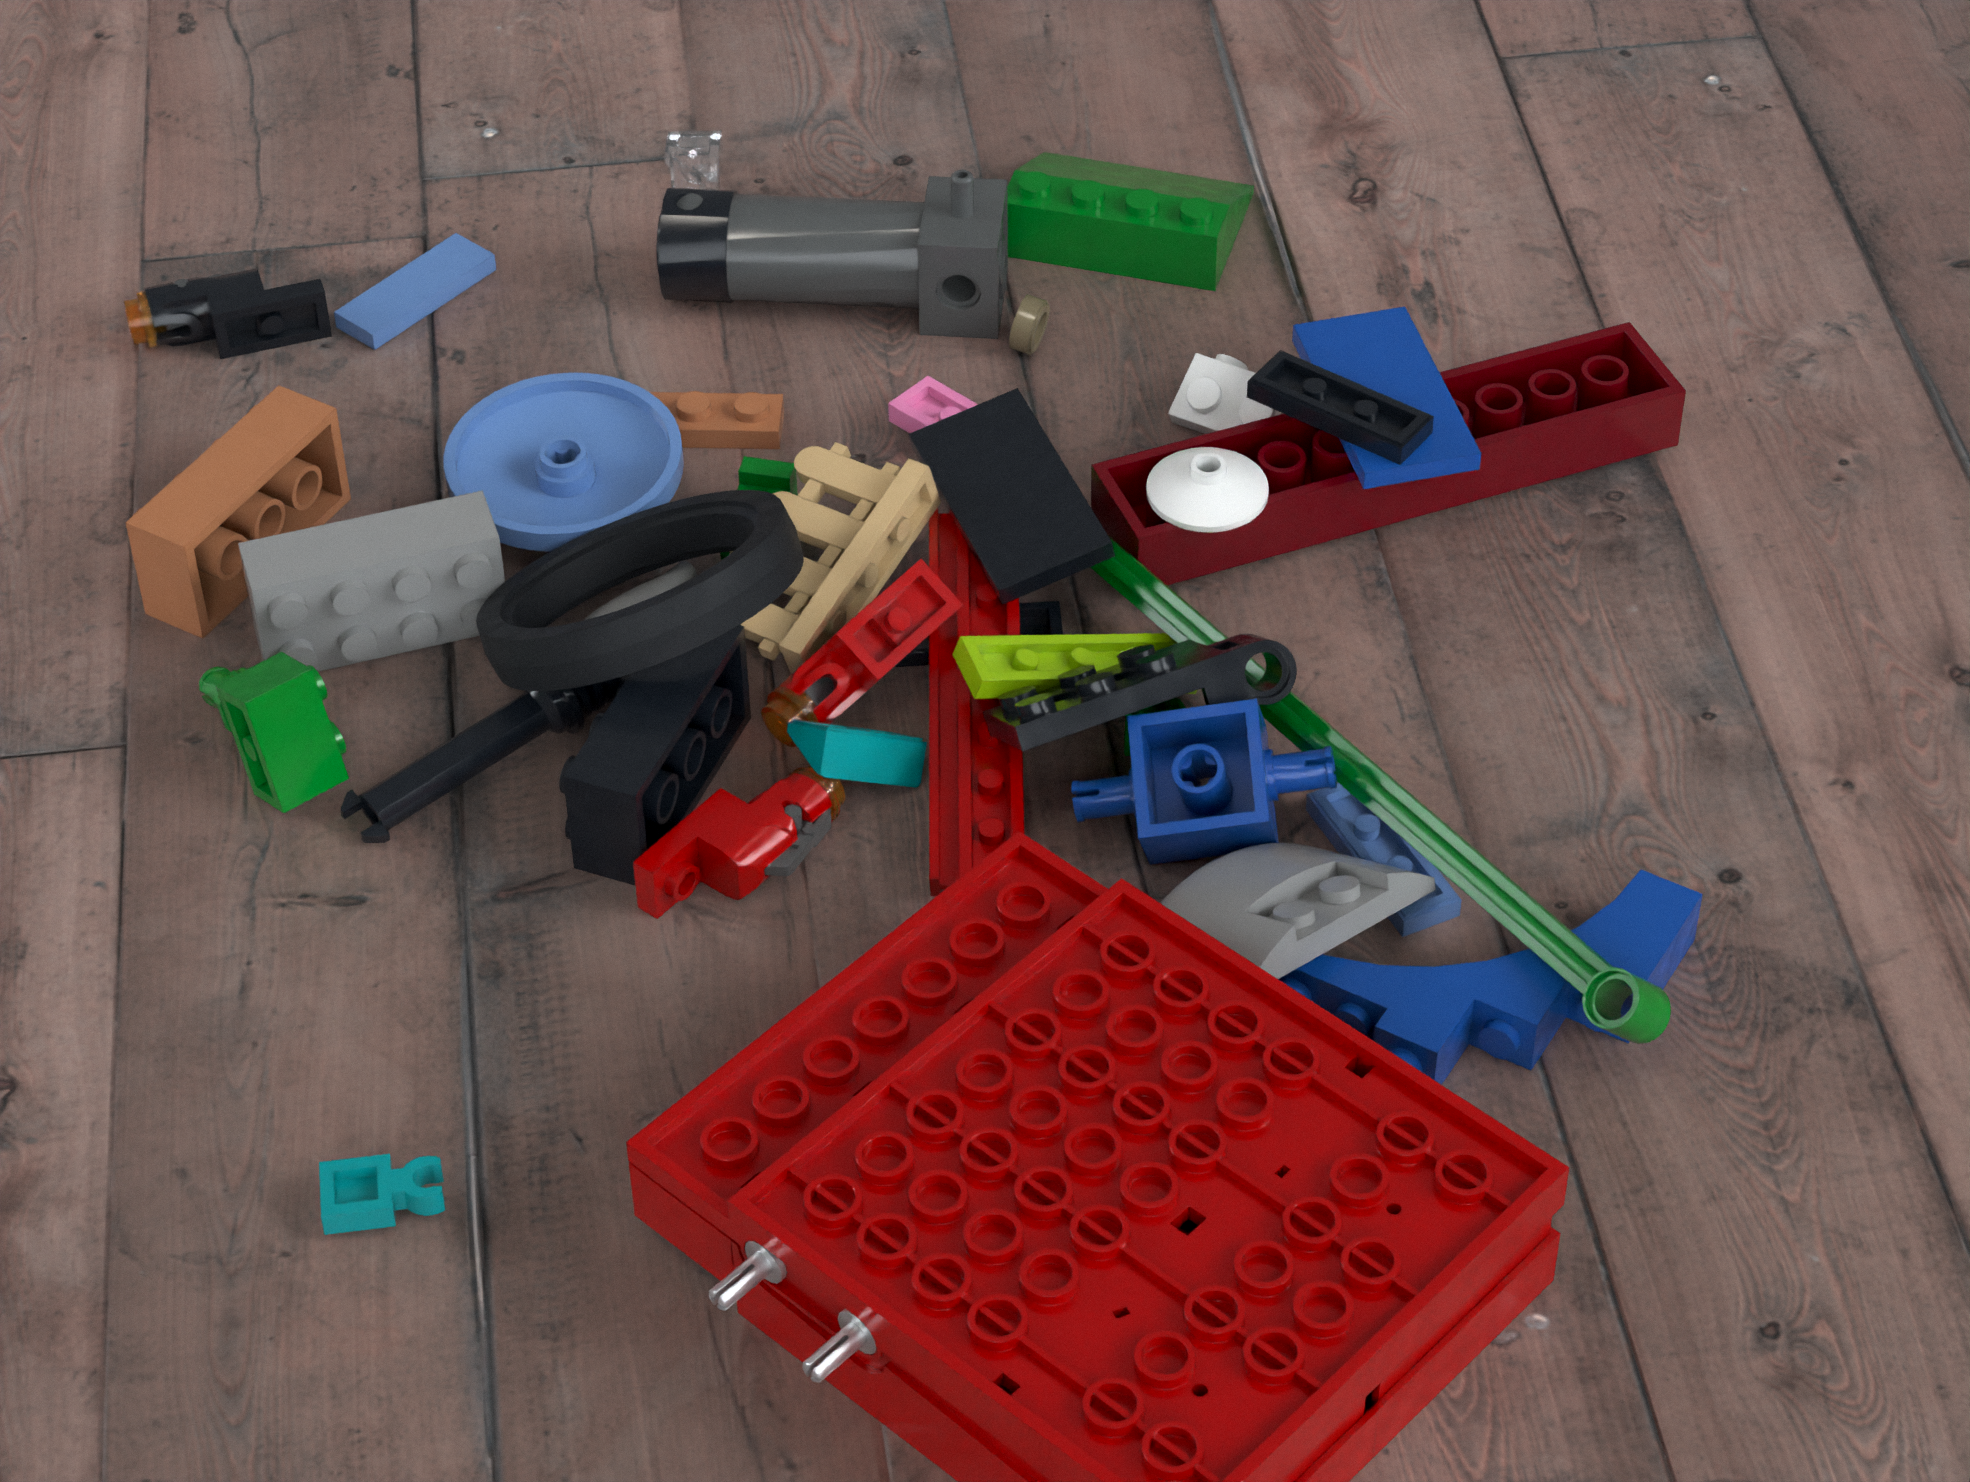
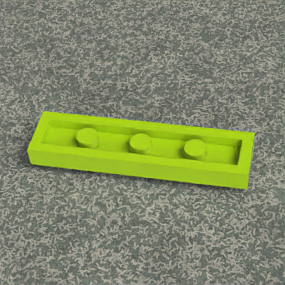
M1166 633L960 636L952 655L974 699H995L1006 692L1026 686H1035L1037 692L1060 684L1058 680L1060 674L1078 667L1094 665L1096 671L1114 666L1119 664L1118 654L1138 646L1151 644L1154 645L1156 651L1177 642ZM1197 690L1187 694H1196Z

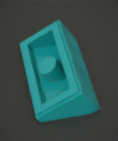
M793 720V723L788 722L787 733L815 772L824 778L914 788L918 787L921 783L927 742H924L923 738L889 731Z

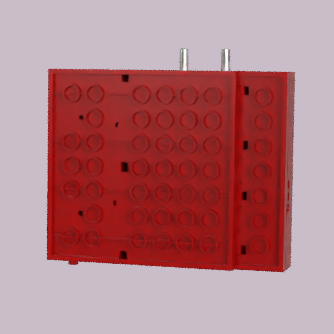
M1020 831L626 1142L635 1216L720 1280L718 1284L709 1290L711 1302L714 1305L718 1303L717 1308L726 1311L737 1302L738 1313L803 1362V1371L807 1377L812 1375L811 1380L813 1382L820 1383L825 1379L958 1482H1349L1554 1281L1561 1233L1551 1227L1552 1216L1564 1205L1569 1167L1124 879L1121 878L1108 889Z

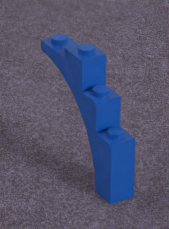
M1641 869L1614 901L1571 931L1613 967L1622 968L1659 986L1663 990L1695 940L1703 894ZM1530 949L1487 961L1436 967L1378 965L1322 954L1279 978L1280 981L1441 1085L1468 1045L1486 1051L1495 1058L1507 1060L1531 1071L1566 1018L1581 1023L1593 1031L1602 1032L1626 1043L1630 1042L1592 1024L1583 1010V995ZM1633 994L1625 999L1621 1007V1018L1630 1010Z

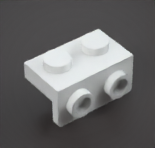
M1196 353L1168 415L1175 424L1208 434L1283 413L1247 398V381L1256 373L1249 371L1243 362L1225 354H1217L1216 358L1213 359Z

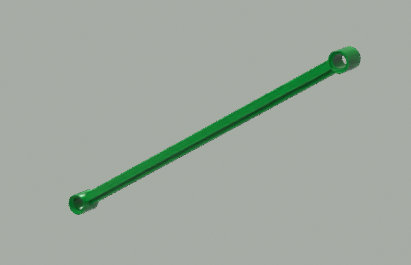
M1109 536L1112 541L1115 557L1090 568L1177 643L1189 639L1207 646L1228 638ZM1250 658L1245 668V676L1249 685H1253L1263 677L1265 669L1253 658ZM1290 691L1286 697L1273 704H1259L1263 718L1301 751L1323 749L1325 746H1331L1336 769L1334 774H1336L1337 782L1583 995L1582 1005L1584 1013L1592 1024L1637 1044L1651 1042L1664 1032L1670 1020L1671 1005L1667 994L1659 986L1622 968L1613 967L1294 693ZM1633 994L1631 1008L1621 1018V1007L1625 999Z

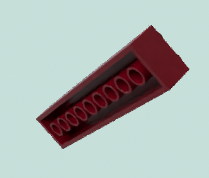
M1627 322L1439 372L1481 451L1479 470L1363 489L1338 437L1288 415L1280 414L1091 464V509L1107 535L1168 586L1677 446L1686 390L1633 325ZM1198 447L1227 449L1248 457L1262 469L1269 485L1268 501L1263 511L1254 520L1236 529L1213 533L1190 531L1166 522L1151 508L1146 495L1149 473L1162 459L1181 450Z

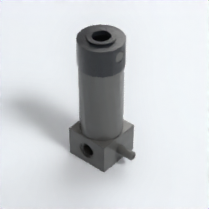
M957 170L952 173L951 177L929 176L924 202L740 194L736 190L667 188L659 216L656 245L661 293L665 300L731 303L734 300L919 309L920 335L999 339L1008 275L1007 180L974 178L973 174L967 170Z

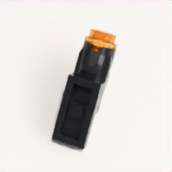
M255 268L226 275L215 274L209 277L178 279L174 283L170 282L144 288V291L136 292L137 298L123 301L133 345L147 343L149 348L160 345L183 346L215 339L220 359L332 337L326 296L321 279L264 290L258 269Z

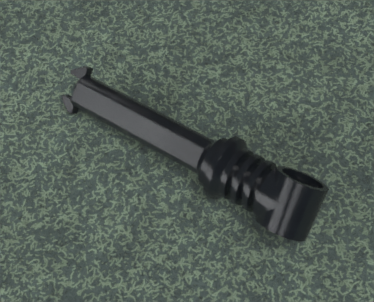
M622 677L577 688L554 691H524V694L359 796L353 790L347 792L340 809L341 816L346 819L362 809L373 825L361 832V840L364 843H386L390 840L388 830L543 733L550 731L560 734L567 731L575 734L584 728L585 718L590 716L592 711H598L605 706V703H611L614 700Z

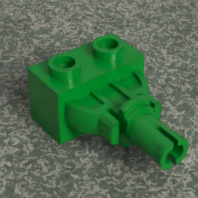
M280 652L250 668L241 667L231 672L225 667L216 666L210 668L202 675L199 680V690L205 694L202 698L207 704L219 710L225 728L232 732L254 795L282 813H286L349 779L341 756L346 753V744L337 726L328 718L323 704V700L328 697L327 689L322 677L313 666H306L289 655Z

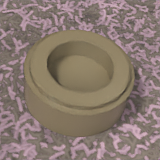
M1029 294L1023 298L1012 324L1009 337L1010 349L1028 355L1037 350L1048 323L1050 305L1047 300Z

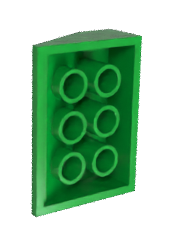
M1043 152L1017 168L1007 186L1008 257L1216 291L1251 202L1254 185Z

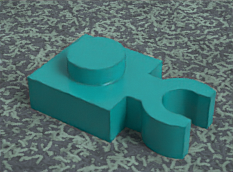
M390 1154L319 1162L320 1208L324 1235L396 1226L395 1210L408 1209L415 1214L423 1216L435 1215L446 1210L442 1186L422 1187L425 1184L444 1182L440 1157H418L408 1162L403 1168L397 1169L392 1167Z

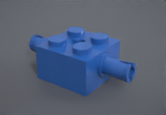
M1256 698L1127 716L1132 768H1129V775L1086 781L1074 780L1071 786L1072 793L1076 794L1072 801L1078 823L1089 819L1134 814L1137 822L1138 840L1149 864L1152 865L1221 856L1249 846L1279 843L1274 801H1279V794L1329 787L1334 789L1337 788L1336 774H1334L1336 769L1331 746H1325L1323 749L1274 755L1273 750L1269 749L1267 727ZM1210 778L1206 785L1201 786V779Z

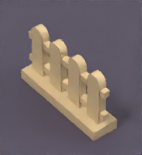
M837 442L834 443L830 450L819 446H810L801 450L796 455L794 467L800 481L805 486L798 496L786 491H779L773 494L781 499L796 527L799 540L825 551L817 562L803 557L804 563L800 573L794 582L783 592L792 596L785 609L769 604L756 615L740 624L744 626L745 638L759 643L758 649L761 656L774 661L781 652L790 673H794L836 632L876 598L941 503L928 465L908 458L901 470L899 466L886 462L883 468L879 470L851 459L848 447ZM826 492L854 503L856 507L848 516L820 505L818 502Z

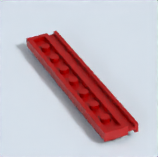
M938 507L929 519V567L963 605L929 635V883L931 896L939 895L941 893L940 890H945L1018 831L1025 834L1023 751L990 736L983 711L999 706V699H974L952 655L960 636L1020 635V599L1017 598L1006 604H1001L950 513H938Z

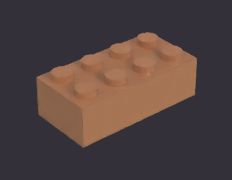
M278 385L125 522L145 614L203 639L248 597L238 543L324 525L351 500L335 407Z

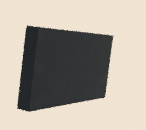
M1018 388L908 434L913 451L920 463L930 467L940 498L1002 605L1115 557L1112 541Z

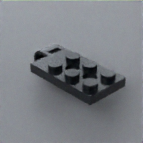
M1239 634L1208 646L1189 639L1156 651L1154 645H1143L1118 654L1119 664L1096 671L1094 665H1087L1066 671L1058 676L1060 684L1039 692L1036 691L1035 686H1026L1006 692L998 697L999 706L985 710L983 714L990 736L1021 751H1026L1198 689L1202 690L1206 705L1256 698L1261 705L1273 704L1286 697L1293 688L1297 667L1295 659L1287 647L1277 641L1254 634ZM1262 653L1266 661L1265 673L1257 683L1249 685L1245 676L1246 665L1251 657Z

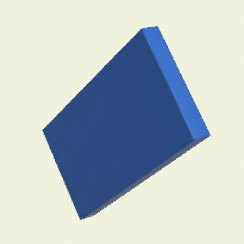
M1405 306L1293 325L1292 342L1300 359L1434 416L1432 434L1401 465L1340 439L1363 489L1480 469L1481 451Z

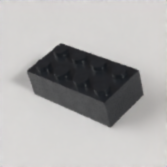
M738 625L723 635L675 658L622 676L617 688L616 697L605 713L596 715L591 724L588 739L576 756L572 755L566 760L560 775L559 788L561 793L565 794L568 815L565 835L567 839L571 840L575 869L635 886L633 862L695 809L751 719L744 626Z

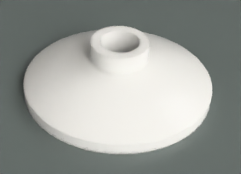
M1214 447L1185 449L1165 457L1153 467L1146 484L1148 502L1158 516L1179 528L1207 533L1228 531L1251 522L1265 508L1269 494L1266 475L1255 462L1237 452Z

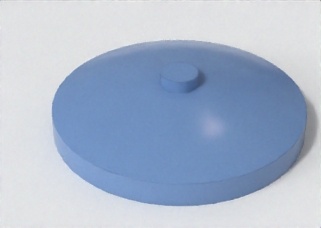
M557 373L537 376L495 391L474 405L462 416L449 435L443 456L449 497L483 490L500 543L516 548L551 552L588 532L624 517L669 503L679 487L684 467L680 430L669 409L650 392L635 384L615 377L592 373Z

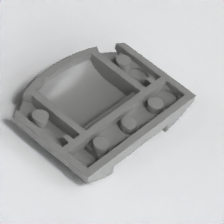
M1266 843L1230 852L1207 863L1180 882L1161 901V904L1279 979L1435 891L1436 888L1434 877L1304 844Z

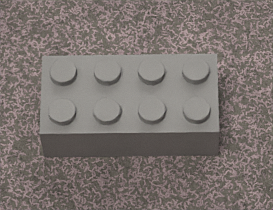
M483 490L238 543L255 634L263 661L283 652L306 666H313L318 672L480 636L476 624L477 614L487 598L505 582L500 539Z

